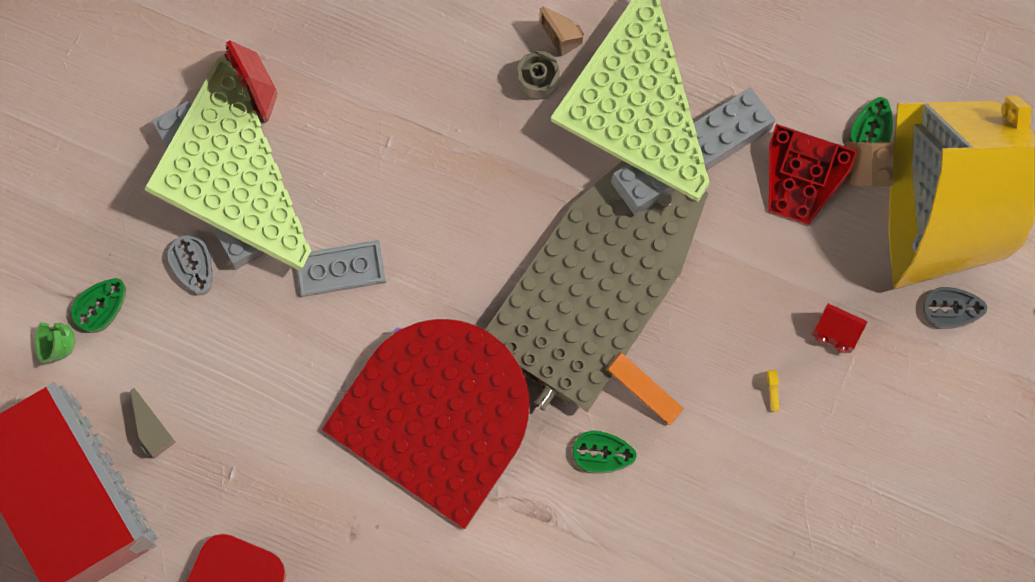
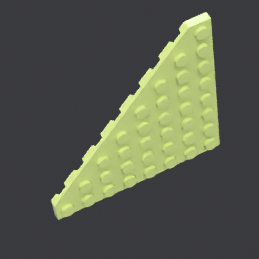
M631 0L551 116V122L698 202L709 186V178L661 8L660 0Z
M218 57L150 178L145 191L301 271L311 252L310 246L305 241L302 226L298 216H295L292 201L281 181L282 176L272 158V151L267 138L264 137L260 128L261 123L257 113L253 110L250 103L251 98L247 88H243L231 63Z

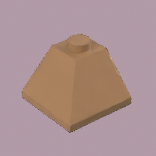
M544 6L540 8L539 24L561 56L583 44L584 33L579 25H575L571 19Z

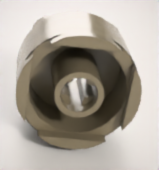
M538 50L521 58L517 68L518 87L524 94L531 98L546 99L556 90L559 83L560 70L555 57L546 51Z

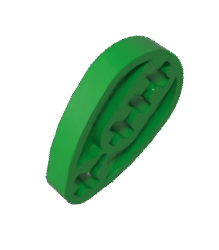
M877 97L863 108L851 128L850 142H866L868 136L865 134L869 133L872 122L876 123L877 128L873 132V137L875 138H872L870 142H890L893 131V115L890 103L886 98ZM880 103L882 104L883 109L881 110L879 116H876V106H878V104Z
M118 278L104 280L91 286L75 299L71 313L74 322L80 329L89 333H97L105 330L114 321L125 299L126 286L123 281ZM120 284V292L114 291L111 293L113 291L112 285L118 286ZM98 300L101 302L105 300V307H98L96 309L98 314L96 316H89L90 312L88 310L90 308L95 309L98 306L96 303ZM83 315L85 317L89 316L90 322L88 324L82 323L81 317Z
M595 430L587 431L580 435L573 448V457L576 464L582 470L589 473L619 471L632 465L637 457L635 449L626 441L612 434ZM582 445H586L587 450H591L592 446L597 447V451L607 448L611 455H607L606 459L602 458V454H596V457H591L589 452H586L585 456H581L577 448L580 449ZM625 450H628L629 454L633 455V458L624 461V457L615 454H624Z

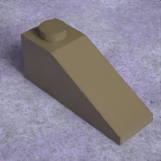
M133 388L130 391L138 438L142 442L139 446L147 456L151 454L156 458L176 443V441L137 390Z

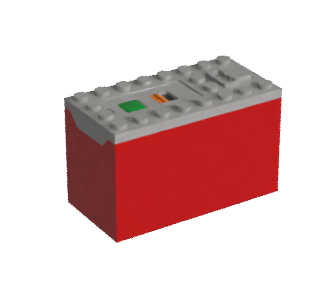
M55 382L0 413V513L39 582H98L156 547L157 545L154 540L157 537L152 528H149L146 524V518L141 509H138L134 503L135 498L130 490L123 487L122 484L125 481L118 471L115 473L111 465L114 462L108 453L104 454L100 448L103 446V443L97 434L93 436L90 430L93 427L87 416L82 417L79 411L82 409L80 403L67 389L65 390L63 385L59 387Z

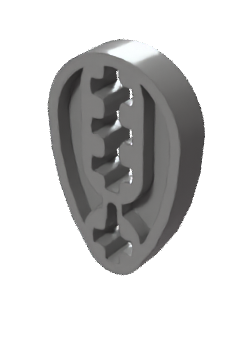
M192 235L177 238L168 250V261L172 270L189 290L197 295H206L211 290L213 280L212 259L206 244L200 238ZM185 242L189 245L187 247L190 254H194L192 255V260L195 264L198 263L196 270L187 269L190 263L187 258L183 259L186 257L183 249L179 250L182 247L181 243ZM196 276H199L203 283L206 282L204 289L195 288L198 285Z

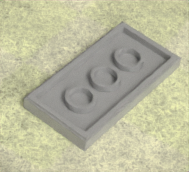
M379 240L312 251L302 270H297L301 297L386 283Z

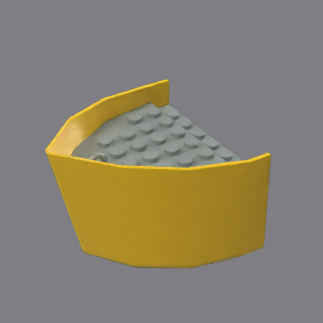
M1018 95L1005 96L1004 103L1002 104L997 101L897 103L893 146V186H890L888 226L894 289L1008 259L1026 244L1035 222V133L1030 129L1032 107Z

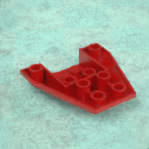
M229 40L225 43L226 54L224 56L231 63L233 69H235L243 88L248 87L255 104L252 108L256 111L258 118L262 117L264 123L269 121L278 95L276 87L257 52Z
M776 124L769 143L768 211L809 225L851 171L857 150Z

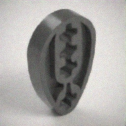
M951 287L934 289L923 303V313L926 320L932 326L939 329H954L969 325L983 317L987 312L985 301L970 292ZM932 303L936 307H940L943 303H945L946 307H951L955 303L956 307H960V310L954 313L953 309H948L946 313H943V309H937L933 313L932 309L928 307ZM975 304H977L978 308H981L982 310H980L978 314H976L975 310L966 308H972Z

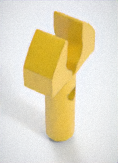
M767 370L771 411L776 412L779 411L777 370Z

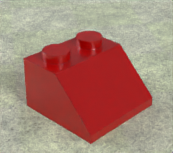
M828 303L818 319L812 336L816 337L815 340L822 344L829 343L834 345L835 349L839 352L851 353L868 321Z

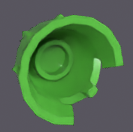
M40 322L35 335V350L40 362L46 364L68 357L75 347L73 330L69 325L54 323L53 327H49V324Z

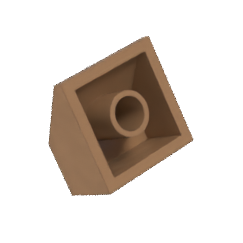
M846 142V147L857 150L851 171L846 176V185L893 186V143Z

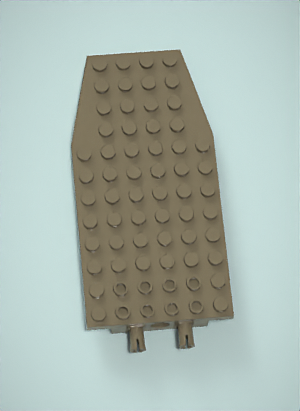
M622 160L573 202L485 329L498 338L511 351L524 376L543 388L542 392L533 402L537 408L540 405V410L545 411L552 398L556 396L566 404H569L571 401L586 412L590 410L612 377V374L606 368L619 352L626 356L681 274L708 192L705 191L697 202L676 190L635 216L611 184L613 173L628 164Z

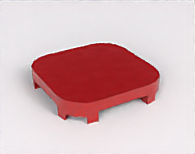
M218 534L209 538L202 546L187 582H285L287 574L281 559L272 552L232 535Z

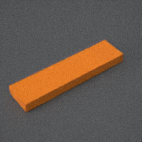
M619 352L606 368L608 372L668 425H671L684 409L623 353Z

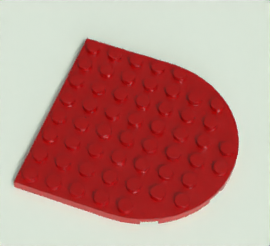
M426 320L407 326L394 333L376 349L322 430L456 524L466 529L515 457L523 442L530 415L529 390L517 360L511 351L494 335L478 326L459 320Z

